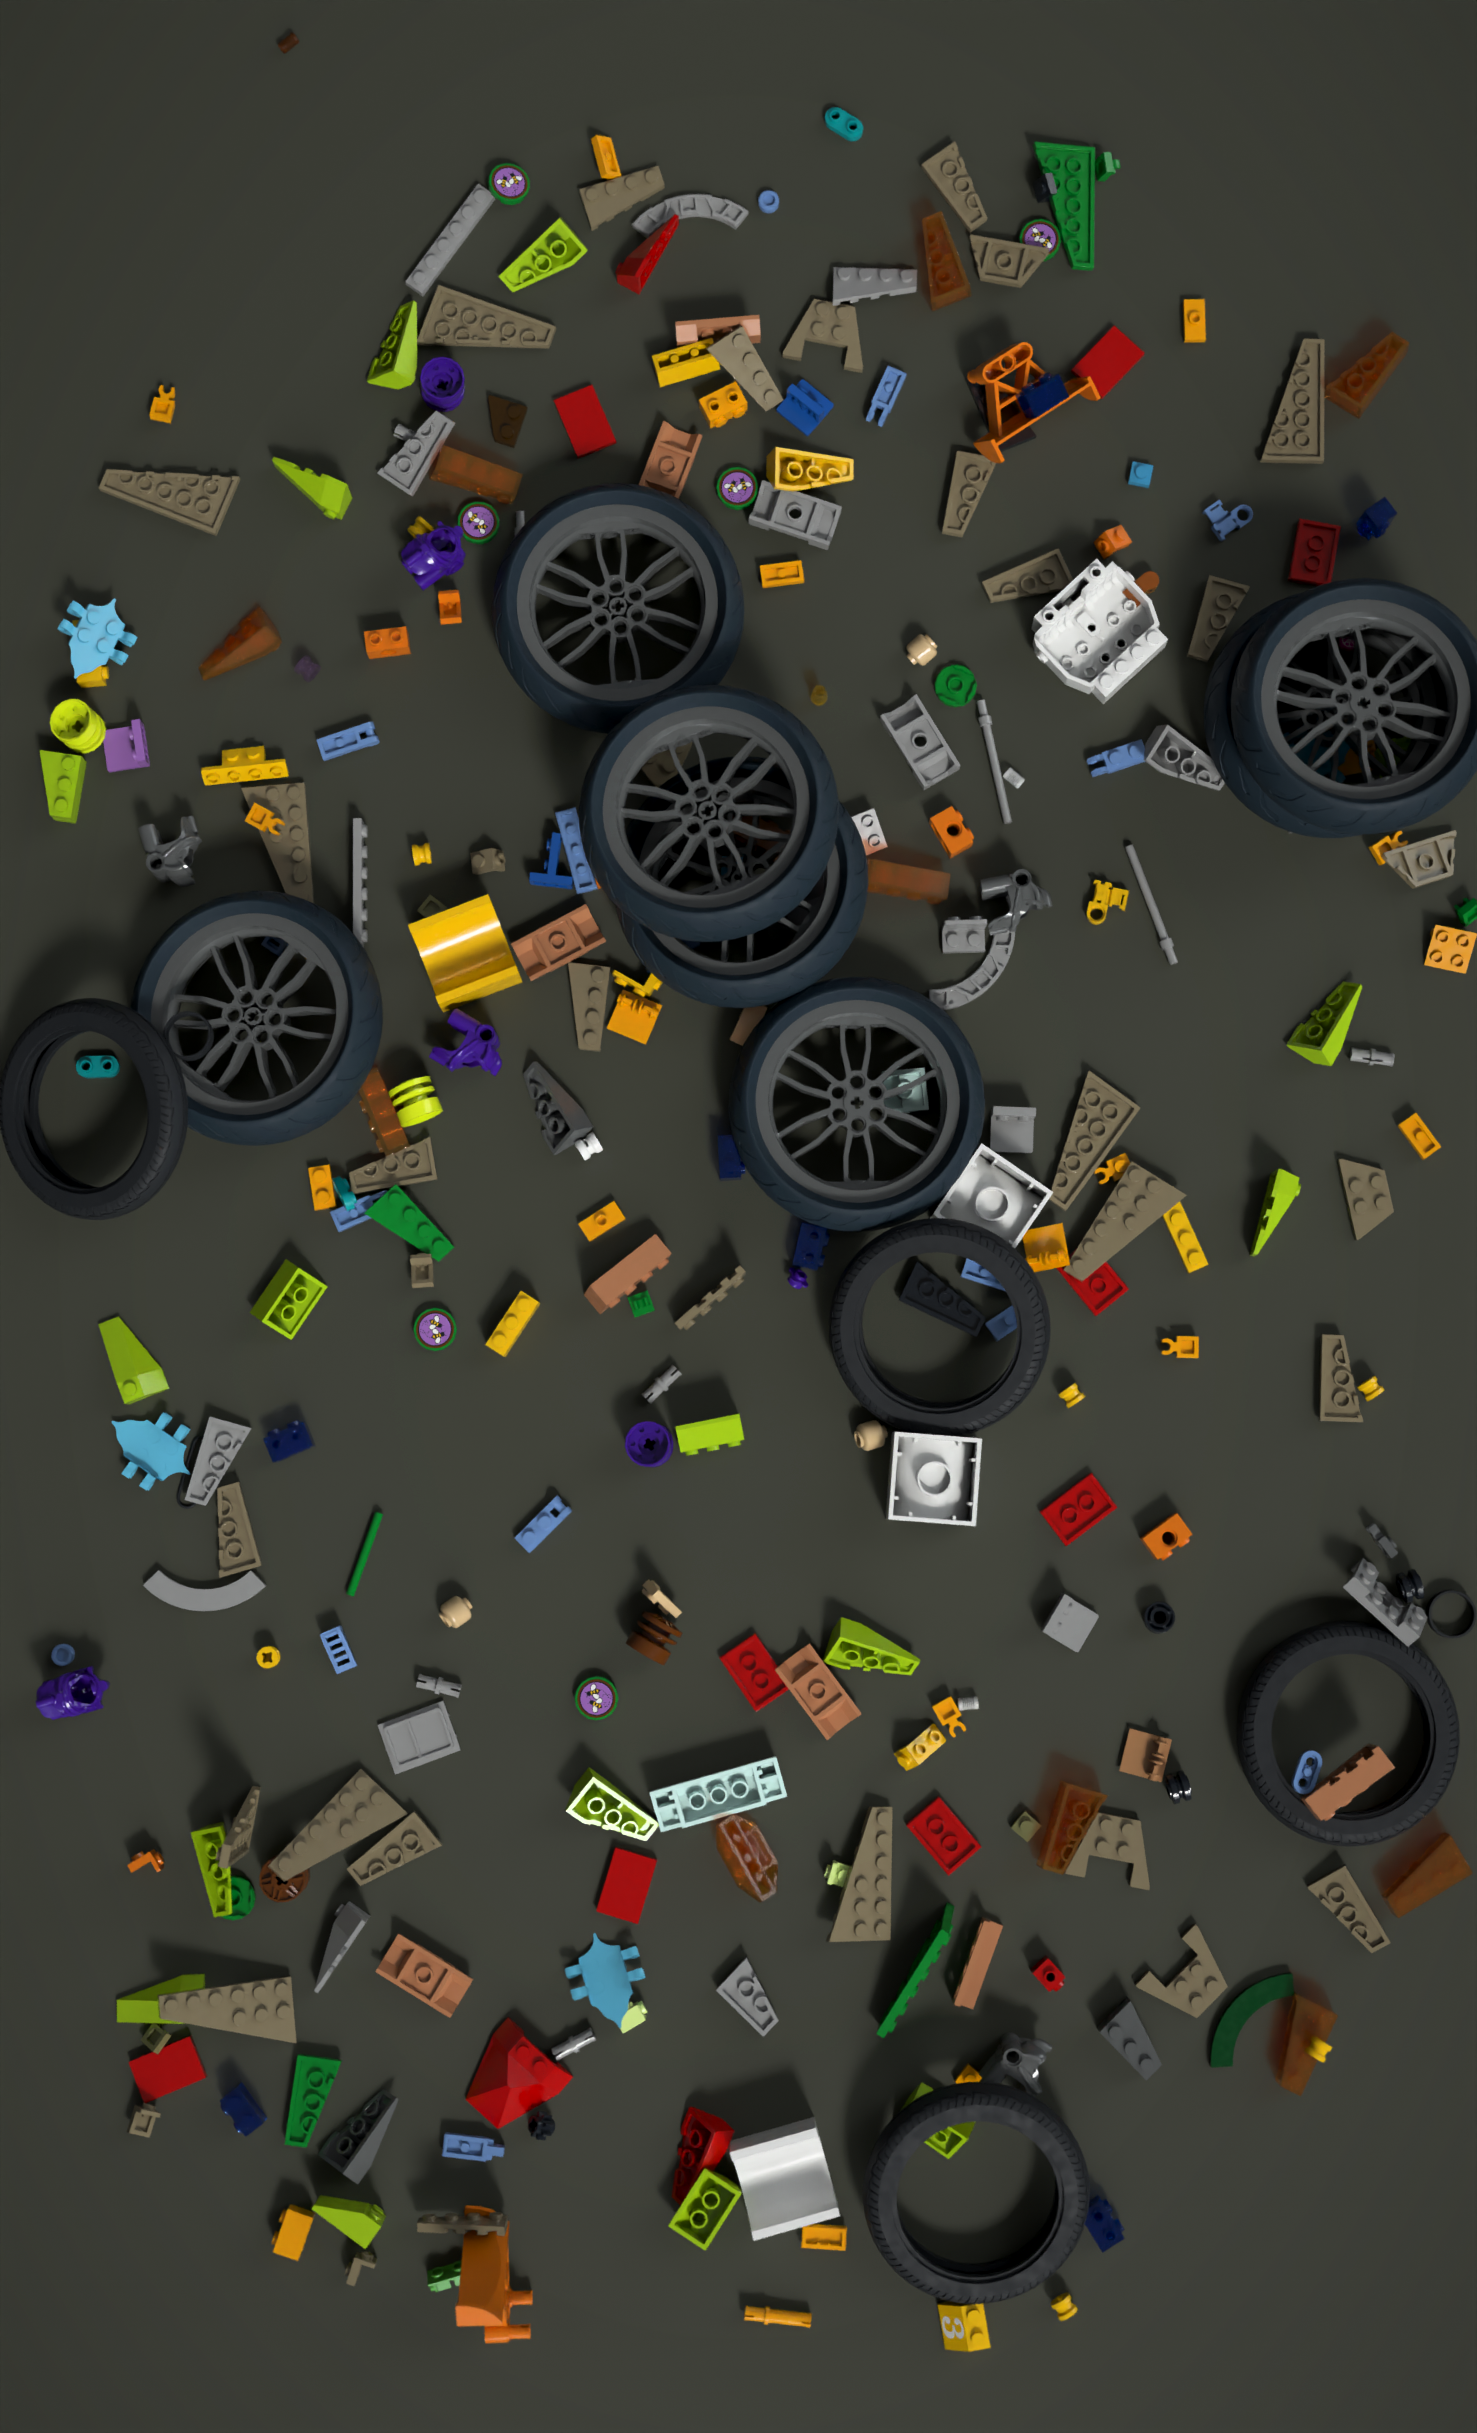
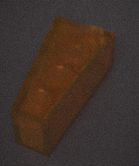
M942 211L922 219L932 311L972 296L970 284Z
M1391 332L1374 346L1367 355L1362 356L1356 361V364L1349 370L1344 371L1337 380L1326 386L1324 398L1360 419L1406 356L1410 342Z
M442 445L436 457L430 480L496 498L499 502L508 504L509 502L513 503L523 474Z
M874 859L867 860L869 893L907 897L909 900L922 899L927 900L931 904H940V902L948 898L951 875L949 873Z
M376 1064L372 1066L367 1079L358 1091L362 1098L359 1103L363 1113L368 1112L371 1120L367 1122L371 1132L377 1133L379 1140L376 1141L380 1153L384 1152L388 1156L410 1147V1143L400 1124L396 1109L392 1104V1099L388 1095L386 1084L383 1078H381L379 1067Z
M1061 1780L1036 1865L1042 1869L1063 1875L1075 1855L1079 1843L1084 1839L1087 1829L1092 1820L1096 1818L1100 1806L1105 1802L1108 1795Z
M1444 1832L1410 1866L1406 1873L1400 1876L1381 1896L1392 1915L1400 1918L1470 1876L1473 1872L1451 1835Z
M1294 1992L1276 2082L1281 2087L1301 2096L1317 2063V2059L1304 2050L1310 2046L1313 2035L1324 2042L1327 2041L1338 2015L1334 2011Z

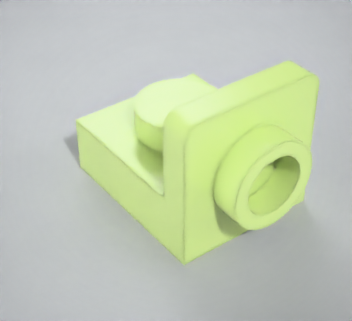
M832 1860L831 1865L827 1864L824 1877L827 1878V1884L843 1887L851 1865Z

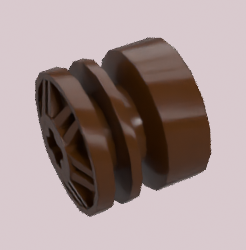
M643 1611L641 1616L649 1621L648 1624L638 1620L637 1624L644 1631L640 1633L632 1630L626 1644L653 1661L665 1665L671 1655L665 1644L669 1643L675 1646L677 1644L675 1640L670 1638V1635L673 1634L680 1638L683 1633L664 1617Z
M277 1854L262 1867L259 1875V1884L262 1892L270 1900L288 1902L295 1899L307 1887L310 1880V1869L308 1868L281 1883V1878L268 1867L279 1855Z

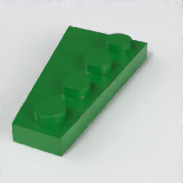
M396 1184L364 1212L424 1253L431 1254L432 1258L438 1262L454 1248L447 1238Z
M298 2054L284 2145L307 2147L342 2060Z

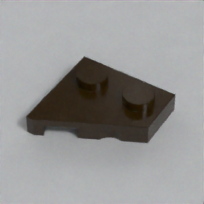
M489 395L488 400L494 441L515 448L528 408Z

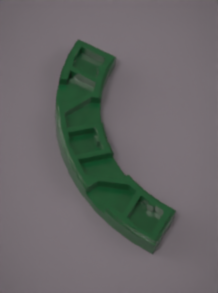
M1282 1973L1264 1978V1980L1247 1987L1228 2005L1218 2021V2026L1211 2042V2068L1233 2067L1234 2047L1242 2027L1259 2008L1279 1998L1294 1996L1293 1973Z

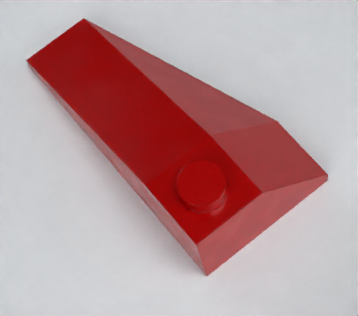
M674 214L627 256L624 263L618 265L615 272L618 284L637 294L641 293L679 226V216L677 214Z

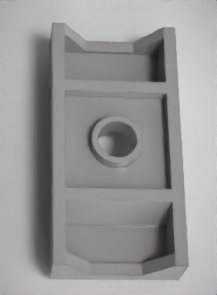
M762 480L754 509L749 517V524L768 531L770 528L806 540L810 545L828 550L841 515L842 506L797 491L774 489L770 482ZM797 509L801 512V516L794 519L789 515L790 511Z
M917 694L892 712L880 715V722L890 738L892 737L923 791L960 769L961 765ZM921 736L925 738L926 744L922 747L917 746L914 743L916 737Z
M1362 1558L1351 1568L1354 1574L1343 1585V1588L1409 1647L1420 1637L1428 1617L1420 1607H1416L1412 1602L1405 1607L1399 1598L1394 1597L1387 1591L1384 1584L1376 1581L1379 1574L1376 1567Z

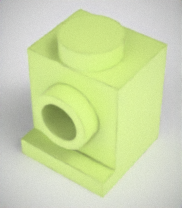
M632 2001L629 2002L628 2010L622 2019L620 2028L623 2034L646 2020L645 2014L648 2011L642 2001H637L634 2004Z

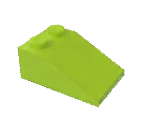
M323 2195L317 2198L312 2207V2210L364 2249H366L377 2234L386 2218L383 2214L384 2211L375 2204L372 2206L365 2202Z

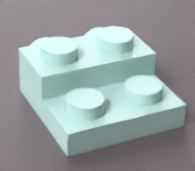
M923 1067L896 1070L883 1084L887 1090L909 1084L925 1075V1069ZM926 1081L910 1091L884 1100L885 1107L906 1114L928 1111Z

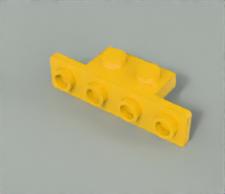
M264 746L222 750L221 766L201 768L204 785L289 776L285 759L266 761Z

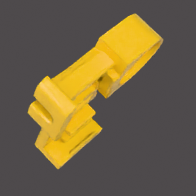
M1099 880L1093 882L1096 888L1093 902L1089 901L1087 919L1090 923L1098 925L1104 922L1108 905L1109 907H1112V904L1118 905L1119 909L1125 911L1129 890L1114 887L1113 890H1110L1109 888L1112 889V884L1109 882L1101 883ZM1093 909H1100L1103 915L1100 919L1095 920L1091 918L1090 913Z

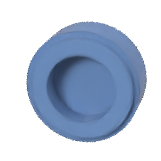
M771 190L762 192L758 199L759 208L765 213L775 212L779 206L778 195Z
M60 1644L52 1650L51 1657L55 1664L65 1666L74 1660L75 1652L70 1645Z

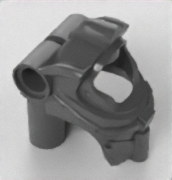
M194 816L182 817L180 819L181 833L179 838L163 844L160 831L156 830L154 824L141 826L138 831L147 856L146 866L160 882L171 880L181 887L196 884L195 879L191 877L194 874L190 866L194 861V853L202 840L197 834L198 829Z
M1025 869L1016 870L1014 874L1009 873V875L980 879L979 886L982 901L1006 897L1009 906L1008 913L990 921L988 924L989 935L1006 933L1007 930L1009 932H1016L1020 920L1025 918L1030 910H1042L1045 906L1047 908L1053 906L1050 893L1045 889L1036 887L1031 881V874ZM1022 880L1026 884L1019 885L1017 881Z
M1005 2033L1000 2039V2045L997 2047V2050L979 2071V2075L982 2077L980 2082L1001 2084L1005 2077L1009 2075L1021 2082L1019 2090L1034 2097L1035 2094L1038 2096L1043 2092L1038 2080V2066L1045 2061L1046 2053L1051 2051L1052 2045L1041 2038L1031 2040L1019 2038L1015 2033Z

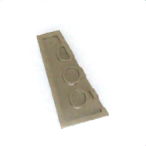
M428 1137L401 1151L385 1156L383 1159L349 1172L353 1193L360 1194L392 1188L395 1184L399 1187L438 1180L431 1138Z
M1322 1334L1320 1336L1319 1421L1363 1422L1358 1396L1354 1387V1378L1349 1365L1350 1361L1344 1335Z
M1345 1864L1307 1885V1888L1320 1899L1371 1953L1391 1943Z
M492 2212L489 2216H480V2213H468L467 2216L448 2213L445 2214V2217H436V2214H424L423 2217H419L417 2222V2232L447 2233L448 2229H453V2232L456 2234H466L471 2230H475L477 2235H487L488 2232L497 2231V2236H505L508 2226V2215H503L501 2212Z

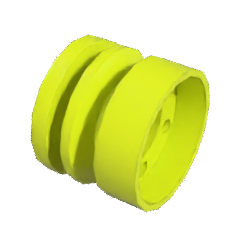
M79 699L62 701L51 714V731L61 742L77 753L86 754L92 752L105 739V722L85 702Z
M430 1076L409 1079L388 1092L390 1099H395L392 1102L393 1106H404V1108L396 1113L402 1127L419 1124L443 1112L438 1097H427L435 1091L434 1086H428L432 1083Z

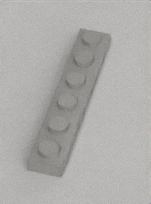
M477 184L405 281L409 288L422 297L425 295L494 202L495 198L491 195L490 191Z
M353 818V934L364 948V942L368 941V931L364 929V921H368V910L364 908V900H368V889L364 887V879H368V868L364 866V858H368V847L364 846V837H368V826L364 825L362 818Z

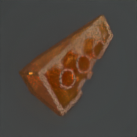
M260 606L238 624L241 628L234 636L229 634L226 637L227 641L224 647L216 649L199 667L204 681L264 657L271 651L273 652L279 648L282 643L281 636Z

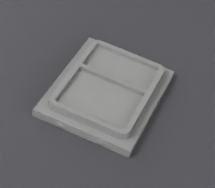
M444 1701L378 1725L385 1750L388 1753L395 1774L461 1750Z

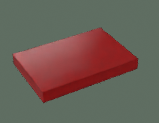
M1114 325L1077 363L1071 372L1077 378L1090 376L1102 400L1139 362L1145 353Z
M593 385L554 400L555 407L578 459L616 444V439Z
M1305 519L1298 520L1288 581L1312 586H1320L1331 582L1341 526Z
M1076 1250L1069 1254V1261ZM1107 1262L1082 1282L1063 1271L1066 1266L1056 1268L1094 1316H1097L1129 1290Z
M1089 1473L1039 1512L1062 1543L1068 1546L1115 1510L1117 1506L1093 1474Z
M755 1633L719 1657L755 1712L789 1690L775 1671L778 1666Z
M939 1796L906 1823V1826L948 1876L981 1848L980 1844Z
M615 1847L596 1911L638 1924L657 1859Z
M191 2035L164 2046L159 2054L152 2051L128 2062L144 2103L207 2077Z

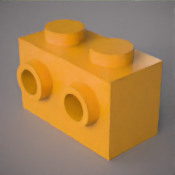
M735 381L699 399V408L710 429L715 426L718 428L723 426L727 420L744 415L745 411H747V401Z
M290 2204L287 2210L283 2209L279 2219V2223H282L280 2232H275L271 2243L275 2245L273 2253L298 2261L315 2212Z

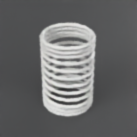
M1010 767L1003 777L1007 780L1010 774V781L1015 777L1017 780L1015 787L1018 789L1025 779Z
M977 1696L971 1697V1699L970 1697L969 1699L965 1697V1700L964 1698L963 1700L958 1698L959 1711L979 1708Z

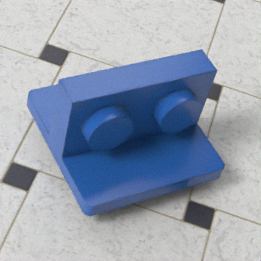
M802 379L796 386L793 383L789 386L786 398L777 407L776 411L804 435L809 436L831 411L834 404Z

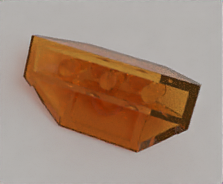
M732 1814L716 1825L717 1850L734 1881L741 1890L759 1903L763 1902L778 1891V1862L757 1824L736 1814Z

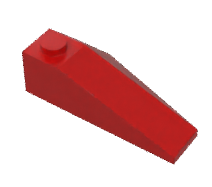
M689 2107L681 2127L683 2142L682 2147L678 2148L680 2163L679 2168L675 2170L672 2198L680 2206L703 2169L707 2168L711 2171L715 2169L727 2151L735 2131L722 2118L694 2107Z

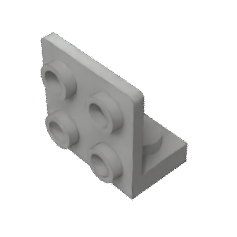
M981 916L969 917V920H961L960 917H949L948 920H945L941 928L942 954L985 952L987 919H982Z
M993 1106L991 1109L990 1149L994 1152L1032 1153L1036 1108Z
M1062 1593L1040 1631L1073 1651L1079 1652L1099 1615Z

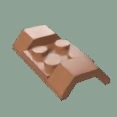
M759 315L675 322L677 348L709 338L716 342L739 326H743L752 344L760 343L761 339Z
M663 421L639 485L660 490L679 499L703 435H691L682 432Z
M585 904L511 943L530 981H533L588 953L593 948L605 943L606 940Z
M810 1643L775 1669L826 1740L830 1739L837 1731L862 1714Z
M398 1933L375 1971L451 2018L473 1981V1978L456 1969L455 1966Z

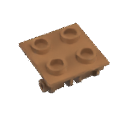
M1129 1728L1119 1771L1144 1777L1152 1781L1162 1782L1172 1739Z

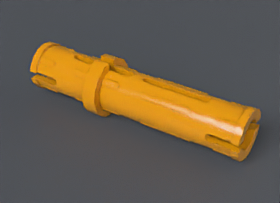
M745 2305V2321L763 2322L764 2325L776 2323L808 2328L811 2326L812 2313L770 2309V2306L761 2308Z

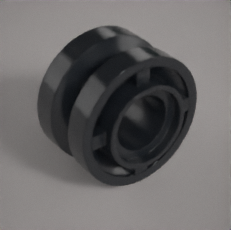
M1415 1569L1408 1570L1407 1576L1403 1572L1396 1574L1397 1589L1406 1603L1412 1602L1413 1596L1416 1599L1424 1598V1586Z
M1155 1602L1144 1612L1143 1621L1146 1628L1152 1633L1163 1634L1174 1625L1175 1613L1168 1604ZM1156 1612H1160L1165 1616L1164 1623L1158 1624L1154 1621L1153 1616Z
M1183 1770L1177 1771L1176 1777L1171 1773L1165 1775L1166 1790L1174 1805L1179 1804L1181 1798L1185 1801L1192 1799L1191 1786Z

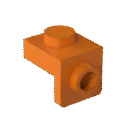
M1122 525L1104 531L1094 541L1103 559L1108 558L1115 551L1123 549L1132 543Z
M459 590L439 591L441 625L462 623Z
M153 1849L145 1855L141 1851L131 1857L133 1862L127 1865L132 1873L151 1861L155 1870L159 1872L165 1868L163 1865L165 1861L160 1852H156Z

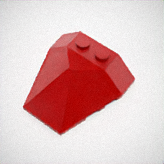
M508 2017L494 2032L465 2100L499 2129L558 2095L573 2076L558 2062L554 2063L524 2036V2031Z

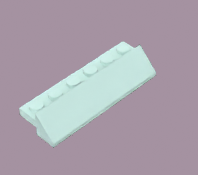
M776 1756L649 1791L661 1832L678 1827L693 1826L767 1805V1802L787 1797Z

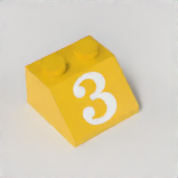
M951 2301L937 2303L945 2350L971 2352L991 2348L983 2304H964Z

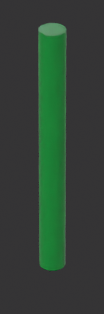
M376 1511L374 1513L346 1591L347 1595H355L383 1516L382 1513Z

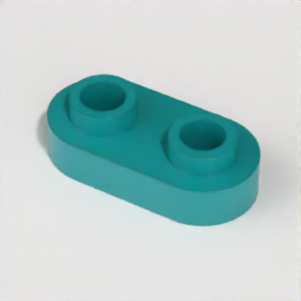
M832 107L826 112L825 125L827 128L848 141H857L861 138L863 124L860 120L838 107ZM837 115L839 118L833 119L832 116ZM850 126H855L856 129H855V130H851L849 127H850Z
M109 1055L84 1056L77 1061L76 1070L84 1078H112L119 1073L120 1063L116 1058ZM110 1062L111 1068L106 1070L105 1064ZM86 1063L90 1064V1068L88 1070L83 1069V1066Z
M340 1176L332 1178L336 1193L345 1210L350 1211L354 1209V1204L357 1203L353 1191H348L350 1187L346 1178L342 1179Z

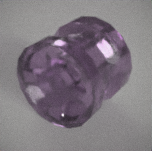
M306 655L297 663L294 671L297 674H301L308 683L317 676L321 666L314 664L312 659Z

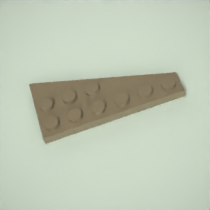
M438 285L417 339V345L549 349L556 332V326Z
M107 469L99 490L217 536L240 482V477L232 476L231 478L221 477L220 475L199 476L198 474L166 472L165 474L148 471L142 473L131 470Z
M1089 1070L1051 1187L1053 1194L1049 1198L1051 1202L1064 1211L1068 1209L1140 1110L1138 1105Z
M1131 1162L1071 1257L1070 1265L1066 1266L1063 1271L1082 1282L1187 1195L1134 1162Z
M360 1769L268 1867L285 1882L337 1852L368 1837L372 1833L403 1818L408 1813Z
M252 1786L237 1817H234L232 1827L222 1847H219L216 1860L219 1861L218 1867L229 1868L249 1853L261 1787Z
M869 1806L861 1830L862 1835L858 1847L856 1846L854 1851L855 1857L852 1866L849 1867L839 1898L840 1904L832 1920L834 1923L826 1939L828 1942L890 1940L891 1806Z
M291 1976L157 1995L160 2019L297 2043Z

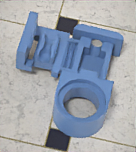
M1218 500L1202 513L1203 515L1206 514L1212 522L1211 529L1219 541H1224L1226 534L1236 527L1239 530L1251 521L1253 511L1248 505H1240L1227 514L1228 511L1223 510L1221 507L1222 502ZM1238 510H1245L1247 512V520L1242 521L1237 517Z

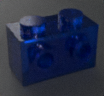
M1047 372L1038 377V382L1027 384L1021 388L1022 392L1017 394L1016 397L1026 418H1037L1069 397L1059 374Z
M1383 497L1366 509L1356 523L1359 534L1362 537H1366L1368 541L1373 537L1378 539L1385 534L1386 529L1397 515L1396 510L1386 497Z
M733 1135L718 1136L720 1181L741 1180V1174H745V1165L743 1161H740Z
M807 1223L801 1224L792 1266L816 1272L818 1267H823L825 1255L821 1253L823 1246L827 1247L830 1234L826 1233L827 1228Z
M299 1420L287 1424L288 1428L280 1431L277 1428L267 1433L268 1437L263 1440L273 1463L280 1462L316 1446L306 1422L300 1423Z
M242 2082L220 2100L222 2111L225 2115L231 2116L234 2120L233 2125L239 2134L243 2133L245 2137L260 2127L267 2119Z
M1097 2195L1089 2201L1085 2225L1103 2253L1125 2239L1122 2231L1125 2229L1118 2218L1114 2220L1110 2212L1113 2209L1107 2199L1102 2201L1100 2196Z

